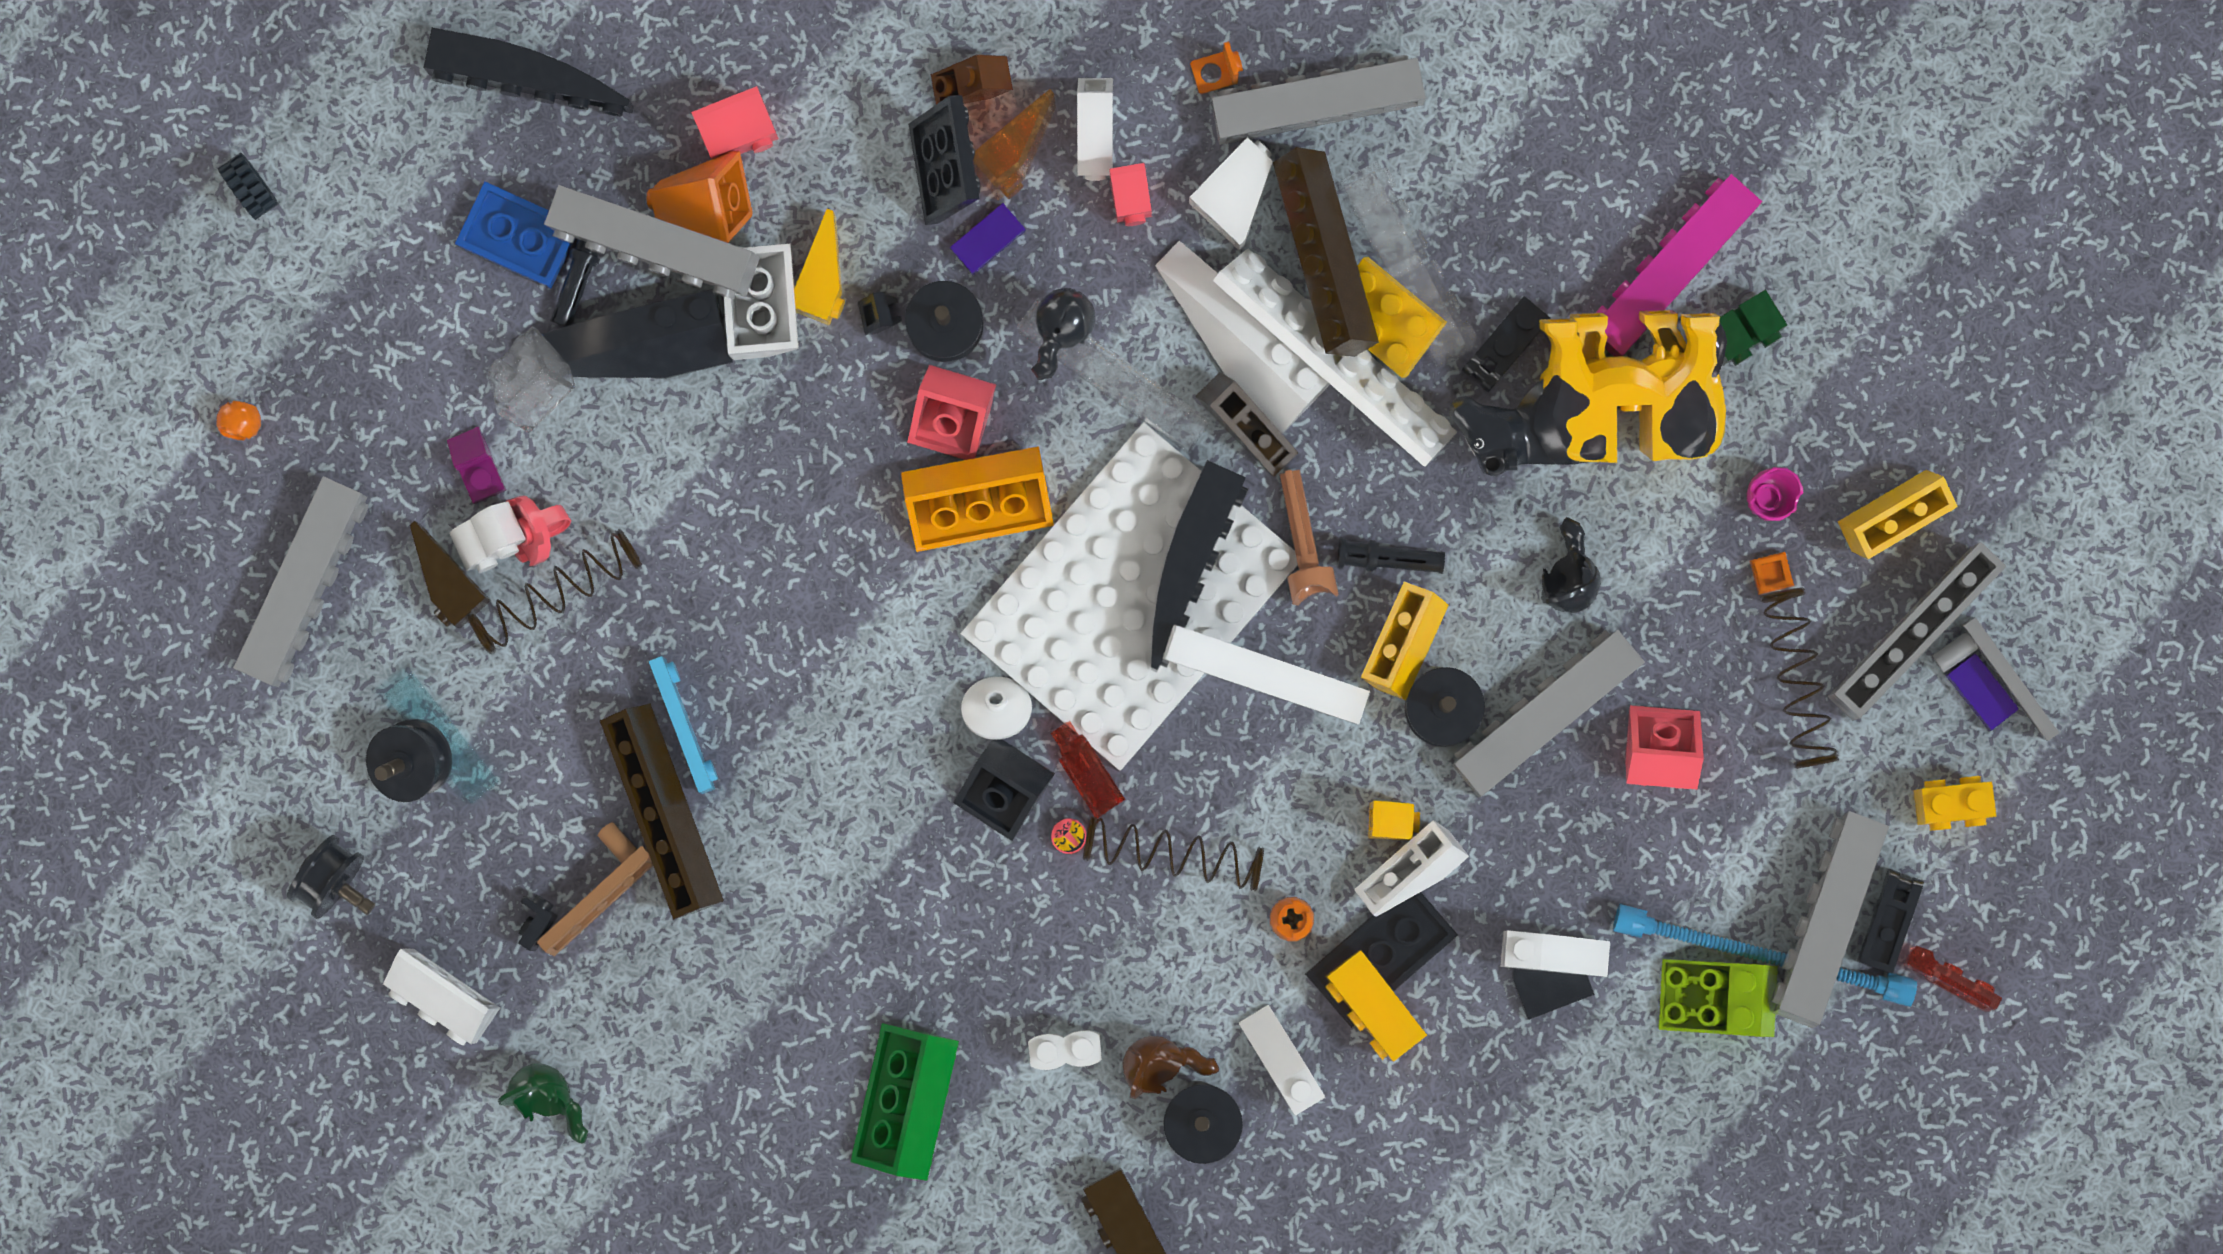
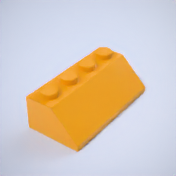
M1039 446L901 472L904 498L916 552L1054 526Z

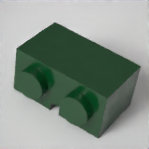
M1766 289L1740 304L1737 309H1732L1720 316L1719 323L1722 325L1727 338L1722 365L1724 366L1732 361L1737 366L1753 356L1750 351L1752 348L1761 343L1764 348H1767L1783 338L1780 331L1788 324Z

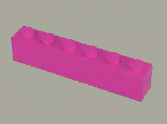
M1732 174L1725 181L1718 178L1705 192L1709 199L1701 207L1695 203L1681 218L1686 224L1678 233L1672 228L1659 242V245L1663 248L1655 258L1648 254L1635 269L1639 276L1631 284L1625 280L1612 294L1616 301L1607 310L1602 305L1596 313H1603L1608 316V325L1605 329L1608 338L1605 349L1614 357L1623 356L1647 330L1646 326L1639 320V312L1665 310L1763 202Z

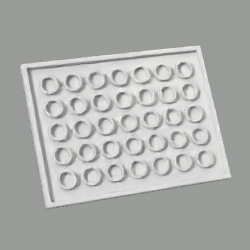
M1145 422L1141 424L960 633L1119 771L1125 767L1205 674L1171 661L1167 668L1160 666L1158 672L1151 670L1153 624L1165 560L1178 522L1202 471ZM1234 505L1228 517L1234 520L1226 540L1219 537L1214 548L1215 551L1219 552L1211 572L1205 569L1199 582L1205 584L1196 604L1191 601L1189 602L1184 613L1190 616L1186 629L1230 644L1298 566L1295 550L1242 505L1240 508Z

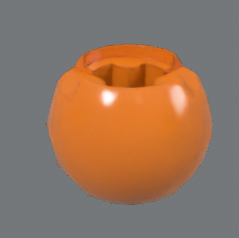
M240 401L228 402L220 407L216 416V426L221 435L244 441L246 438L250 439L257 435L261 427V415L254 405Z
M1286 897L1279 900L1273 906L1270 913V926L1273 932L1280 939L1286 941H1299L1305 938L1311 932L1314 925V913L1311 906L1305 900L1298 897ZM1288 909H1293L1295 914H1301L1302 921L1297 922L1296 929H1291L1289 924L1283 925L1282 918L1287 916Z

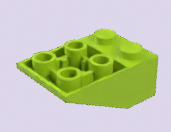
M1662 959L1659 1030L1774 1037L1776 1014L1773 1011L1776 1003L1771 1002L1777 985L1778 966Z

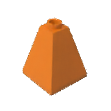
M740 151L729 152L662 179L652 189L648 190L646 196L648 208L653 210L655 218L726 243L731 241L753 214Z

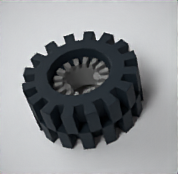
M239 153L218 168L228 187L253 219H258L279 204L264 180L260 177V174L242 153Z

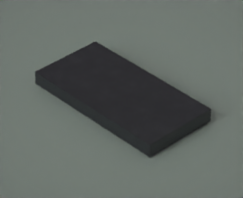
M1420 892L1377 917L1372 915L1307 971L1305 975L1352 1028L1354 1024L1347 1016L1352 1010L1344 1000L1337 1003L1325 986L1330 982L1325 977L1358 950H1361L1394 992L1455 939L1458 934Z

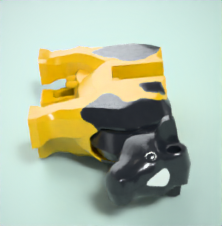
M1673 310L1640 311L1639 320L1650 331L1655 343L1653 345V354L1642 360L1624 356H1605V344L1608 338L1605 329L1608 325V316L1603 313L1570 314V319L1539 320L1540 329L1548 336L1551 342L1548 368L1541 374L1539 382L1524 396L1517 409L1482 405L1471 397L1461 396L1450 405V419L1463 433L1471 451L1477 458L1481 471L1490 476H1498L1506 471L1517 470V465L1521 464L1575 465L1586 462L1617 463V406H1621V411H1639V450L1652 461L1666 459L1690 460L1707 457L1708 454H1713L1720 447L1725 434L1726 405L1719 372L1725 357L1727 338L1722 325L1719 323L1720 316L1715 313L1681 314V325L1687 337L1686 344L1683 336L1677 329L1678 313Z

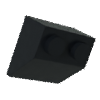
M1003 739L992 740L978 758L953 803L1013 841L1055 773Z

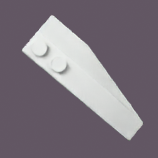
M1178 241L1155 265L1223 373L1236 381L1282 434L1330 385L1329 382L1213 281L1218 273L1182 242Z

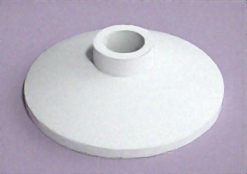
M989 677L976 682L968 689L962 700L961 711L966 726L973 733L986 739L999 740L1019 733L1027 725L1031 717L1032 703L1027 690L1015 680L1006 677ZM993 700H1001V701H1002L1001 703H999V704H997V705H994V704H991V703H990V702L993 701Z

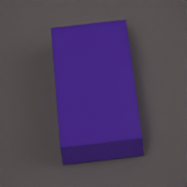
M1002 203L950 247V250L967 270L974 275L1021 236L1026 229L1005 204Z
M1976 653L1945 675L1989 731H1992L2019 710Z

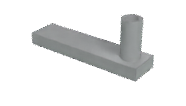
M1972 617L1962 624L1966 631L1932 655L1940 669L1946 672L1979 649L2044 740L2049 741L2059 734L2056 727L1976 617Z

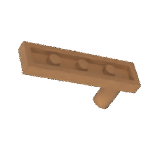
M614 822L603 827L597 836L622 864L537 941L546 953L554 957L653 867L647 848L641 845L637 849Z

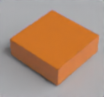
M1786 552L1750 561L1758 595L1794 586Z

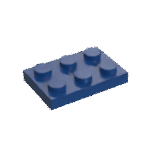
M484 181L455 245L552 289L573 243L553 237L554 230L544 225L549 210Z

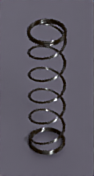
M618 529V531L615 530V533H611L610 536L618 563L619 577L609 572L588 550H582V558L591 587L590 594L575 584L562 569L554 566L553 572L561 596L562 610L552 606L531 584L525 582L524 587L534 620L533 627L526 625L501 600L497 599L496 606L505 635L504 644L499 643L486 631L475 614L468 616V621L484 649L492 655L493 652H496L494 643L501 647L507 646L508 633L499 604L522 626L529 630H535L537 618L528 587L553 611L560 614L564 613L565 599L557 570L579 592L585 596L592 597L594 585L585 553L610 577L615 580H621L623 575L622 566L614 537L618 539L632 565L638 570L639 567L642 568V563L624 532Z
M1803 587L1768 593L1760 597L1762 603L1774 602L1764 610L1763 614L1766 617L1808 621L1780 635L1770 643V647L1774 650L1814 654L1784 669L1777 675L1776 679L1788 684L1821 686L1819 689L1787 704L1783 712L1791 716L1817 717L1828 720L1798 734L1791 739L1789 744L1796 748L1834 751V753L1794 762V768L1796 769L1839 761L1838 751L1835 748L1793 744L1796 739L1825 726L1832 718L1821 714L1786 711L1790 706L1819 693L1825 687L1822 683L1780 679V676L1811 661L1818 655L1814 650L1788 649L1773 646L1778 640L1805 628L1811 623L1810 619L1804 617L1767 614V611L1788 599L1805 595L1806 592Z
M1093 816L1090 817L1083 860H1090L1095 830L1101 821L1104 855L1108 865L1115 862L1131 828L1134 827L1137 862L1141 871H1144L1149 866L1163 835L1166 833L1170 869L1174 877L1181 873L1195 842L1199 839L1203 876L1206 883L1213 880L1227 849L1232 845L1237 886L1239 889H1242L1252 873L1250 890L1257 891L1264 857L1263 847L1260 848L1259 846L1257 848L1255 859L1243 884L1240 885L1237 849L1234 842L1230 841L1225 846L1208 880L1204 843L1200 835L1193 839L1179 870L1175 874L1172 842L1168 830L1165 829L1160 834L1147 863L1142 868L1139 835L1135 824H1131L1128 827L1115 856L1109 862L1104 820L1102 818H1093Z

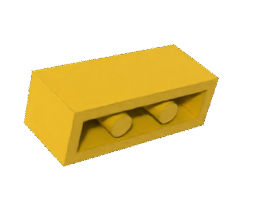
M1925 470L1839 520L1838 524L1851 552L1870 559L1958 506L1944 476Z
M1403 582L1361 678L1379 691L1406 700L1449 605L1434 592Z
M1358 950L1325 976L1330 982L1325 986L1337 1003H1340L1342 1000L1346 1002L1352 1010L1347 1016L1360 1032L1364 1028L1367 1029L1374 1038L1369 1044L1382 1060L1388 1056L1394 1062L1427 1036L1361 950Z

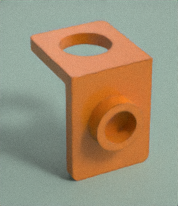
M1229 41L1223 44V52L1196 59L1190 63L1200 94L1238 84V72L1243 71L1238 51L1232 52ZM1207 64H1215L1221 69V77L1215 83H1207L1201 77V70Z

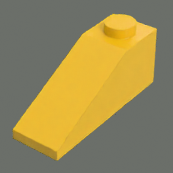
M830 209L825 211L794 288L796 313L826 325H830L832 318L838 319L845 304V300L841 298L842 284L836 216L834 211Z

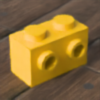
M1981 776L1959 778L1960 785L1946 786L1945 779L1925 781V788L1913 790L1917 825L1929 824L1930 831L1951 829V822L1964 821L1965 827L1987 825L1986 818L1997 817L1992 781L1981 782Z

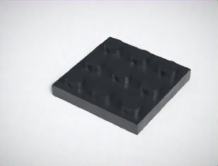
M962 95L948 96L908 124L925 225L939 224L980 199L981 185L979 177L975 174L973 162L975 149L973 142L970 141L967 126L969 123V113L964 106Z

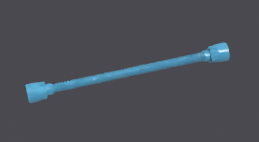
M1619 904L1613 924L1614 932L1639 938L1642 937L1643 933L1648 935L1656 933V935L1669 936V938L1675 940L1678 938V941L1682 939L1683 942H1691V944L1695 943V945L1700 944V946L1704 945V947H1709L1710 949L1713 947L1714 950H1722V952L1726 951V953H1735V955L1741 957L1744 955L1745 958H1753V960L1757 959V961L1761 960L1762 962L1766 961V963L1770 964L1775 963V965L1780 967L1783 966L1787 956L1785 953L1772 952L1771 949H1763V947L1759 948L1754 945L1750 946V944L1746 945V943L1741 944V942L1737 943V941H1732L1731 939L1728 941L1727 938H1719V936L1715 937V935L1710 936V934L1706 935V933L1700 931L1697 933L1696 930L1693 931L1692 929L1688 931V928L1675 927V925L1671 926V924L1666 925L1665 922L1662 924L1661 921L1657 922L1655 918L1648 917L1646 910ZM1840 967L1836 978L1837 981L1841 980V982L1847 984L1850 982L1851 985H1859V987L1863 986V988L1868 989L1872 988L1875 993L1883 995L1882 1000L1908 1007L1912 1006L1917 991V979L1887 973V977L1880 975L1874 977L1873 975L1869 976V974L1856 973V971L1852 972V970H1843Z

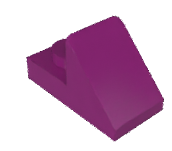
M479 426L447 440L454 468L460 472L473 504L506 491V487Z

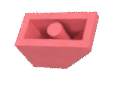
M1139 163L1111 168L1110 185L1117 223L1125 222V226L1144 224L1146 222L1145 218L1152 217L1145 164Z

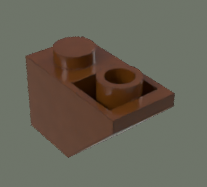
M976 54L930 74L936 105L948 96L962 95L963 102L966 104L992 99L1013 90L1007 56Z

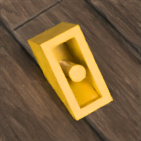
M1375 800L1370 803L1368 838L1411 840L1413 833H1419L1420 812H1414V804Z

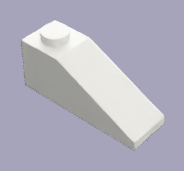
M1433 820L1354 890L1370 912L1377 917L1443 880L1464 862L1469 855L1449 830Z
M1503 931L1500 967L1607 977L1610 941Z
M1269 1005L1239 1022L1240 1027L1295 1116L1325 1098L1316 1080Z

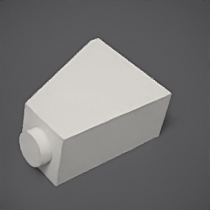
M1078 78V176H1085V179L1090 181L1106 179V176H1110V169L1113 168V78Z
M1248 137L1189 197V204L1239 251L1245 245L1273 163L1270 159L1272 154L1268 148L1258 140L1253 143Z

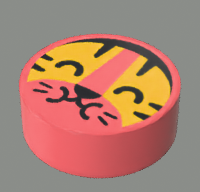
M1075 819L1059 821L1051 833L1053 845L1064 854H1074L1080 851L1085 845L1087 836L1084 826Z

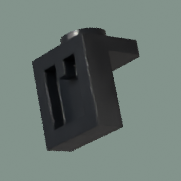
M537 894L533 899L523 896L520 901L537 913L534 918L529 916L518 933L522 936L518 944L529 951L537 950L539 947L537 941L550 930L558 917L557 914L551 911L554 905Z

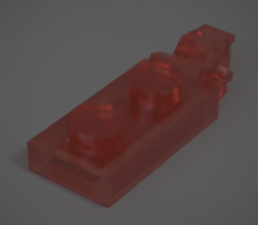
M1070 721L1051 732V735L1060 747L1059 750L1062 758L1059 759V762L1094 817L1098 819L1125 801L1124 796L1087 738L1083 734L1079 735Z
M1916 945L1911 949L1904 963V966L1926 977V980L1984 1012L1997 1009L2002 1000V997L1994 993L1995 988L1990 984L1978 979L1973 982L1962 976L1964 971L1947 962H1944L1943 965L1935 960L1933 951Z

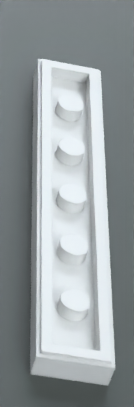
M1173 625L1163 659L1358 725L1360 724L1370 693L1368 690L1177 625Z

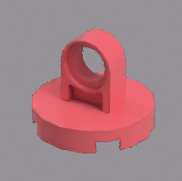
M517 496L507 500L526 538L523 543L517 546L519 552L515 556L522 563L529 561V566L545 562L550 554V538L562 533L571 524V519L562 505H555L540 510L534 501L527 496Z

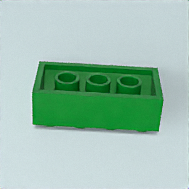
M882 1023L850 1162L894 1176L928 1180L959 1041Z

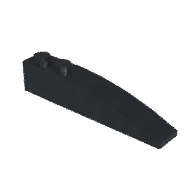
M714 289L612 313L514 343L521 377L667 379L733 363V359L728 355L727 335L718 295L713 292Z

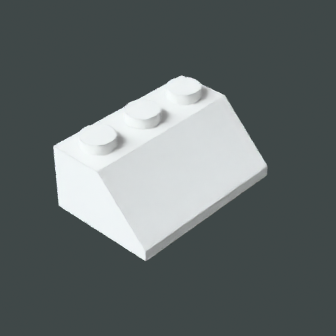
M791 244L744 248L754 252L760 259L746 297L736 293L733 299L724 297L728 355L733 360L771 357L799 349Z
M415 949L399 950L383 983L391 989L388 993L391 998L404 1006L410 1002L420 1009L417 1013L419 1017L434 1026L439 1022L449 1029L446 1035L463 1046L466 1042L470 1044L477 1043L500 1009V1007Z

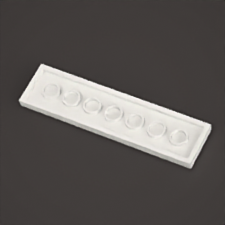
M1248 248L1223 268L1213 280L1424 467L1456 435L1457 431L1451 427V424L1445 417L1435 413L1424 403L1423 398L1419 394L1410 391L1398 380L1396 374L1378 363L1368 350L1355 357L1326 354L1311 300L1304 298L1293 288L1288 279L1279 276L1272 270L1260 255L1253 253Z

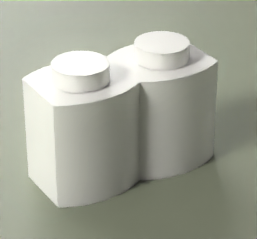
M509 501L483 509L449 533L466 571L477 568L479 573L496 567L498 565V558L505 559L519 552L517 546L526 540Z
M1075 1031L1065 1037L1051 1033L1041 1034L1028 1041L1030 1066L1035 1069L1051 1070L1061 1067L1065 1063L1072 1066L1085 1067L1102 1060L1100 1034L1094 1031Z

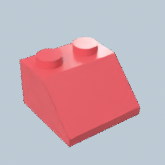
M757 86L692 112L711 159L732 151H740V154L752 149L754 153L763 152L773 146V141L779 139Z
M929 365L918 390L907 443L964 460L976 458L991 410L996 384Z
M1630 705L1625 760L1627 784L1697 790L1704 760L1700 711Z

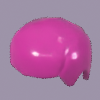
M1771 467L1756 474L1749 483L1746 498L1748 507L1754 515L1764 521H1781L1797 510L1799 498L1803 494V486L1798 475L1788 468Z

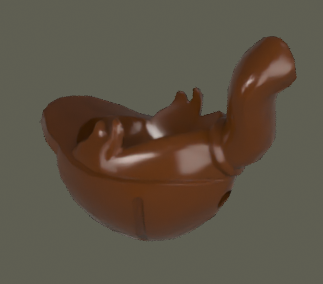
M1148 1036L1134 1042L1126 1051L1122 1062L1123 1075L1131 1090L1130 1098L1137 1099L1143 1093L1161 1094V1091L1167 1092V1089L1162 1084L1172 1080L1179 1072L1181 1066L1188 1065L1197 1074L1203 1076H1211L1218 1073L1220 1070L1215 1058H1206L1192 1047H1177L1173 1042L1161 1036Z

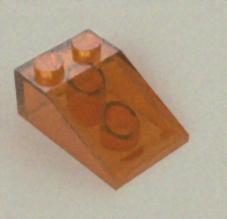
M1051 89L1041 95L975 150L973 159L975 174L998 201L1004 196L1007 199L1012 198L1024 186L1021 182L1027 176L1056 110L1055 94Z

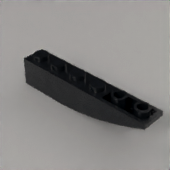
M431 28L423 68L432 76V80L435 82L451 85L453 80L466 82V87L479 91H486L487 86L500 88L501 94L511 97H520L521 93L534 95V100L548 104H554L555 99L568 101L569 107L579 110H588L590 105L600 107L603 113L621 117L623 112L633 113L634 106L628 98L598 79L560 60L535 50L497 39Z
M1209 460L1206 461L1178 522L1165 560L1153 624L1151 670L1154 672H1158L1160 666L1168 667L1170 661L1163 659L1173 625L1186 628L1190 616L1184 613L1189 602L1197 603L1205 584L1199 582L1205 569L1210 572L1212 571L1219 552L1214 550L1219 537L1226 540L1234 523V520L1228 517L1234 505L1239 508L1241 507L1249 490L1243 486L1246 477Z

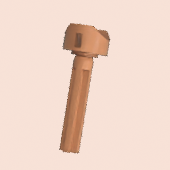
M1300 470L1285 471V473L1280 474L1298 568L1300 569L1287 577L1292 604L1299 606L1303 600L1316 593L1327 592L1337 597L1338 589L1334 569L1332 567L1318 566L1319 561Z

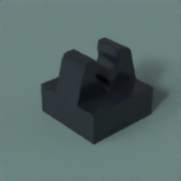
M876 292L858 301L865 335L878 334L902 321L901 316L893 317L890 315L889 307L898 303L896 297L886 295L885 292Z

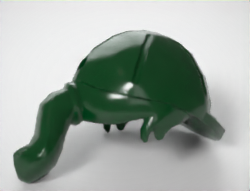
M530 1064L518 1070L509 1081L506 1093L498 1099L499 1105L514 1106L524 1119L529 1117L530 1122L534 1119L533 1113L545 1117L558 1114L565 1115L569 1136L578 1143H585L588 1137V1130L583 1126L582 1108L570 1097V1088L565 1077L557 1069L546 1064Z

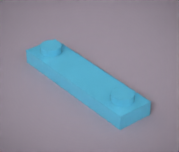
M663 656L650 660L649 664L698 792L704 794L715 789L713 781L717 780L718 776L712 761L704 760L675 683L681 681L677 668L673 661L667 663L666 658Z

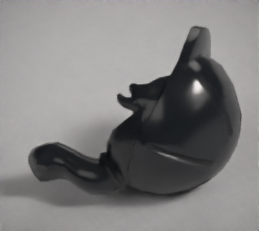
M1061 288L1053 290L1041 300L1037 307V331L1043 339V344L1038 350V361L1031 368L1037 380L1049 379L1055 374L1058 368V350L1061 348H1072L1079 342L1083 344L1088 335L1093 331L1095 324L1094 307L1083 293L1077 292L1075 289Z
M1566 517L1559 528L1564 537L1568 553L1567 556L1554 564L1550 573L1543 569L1541 600L1555 610L1577 613L1588 608L1596 599L1601 579L1598 568L1585 555V532L1579 522Z

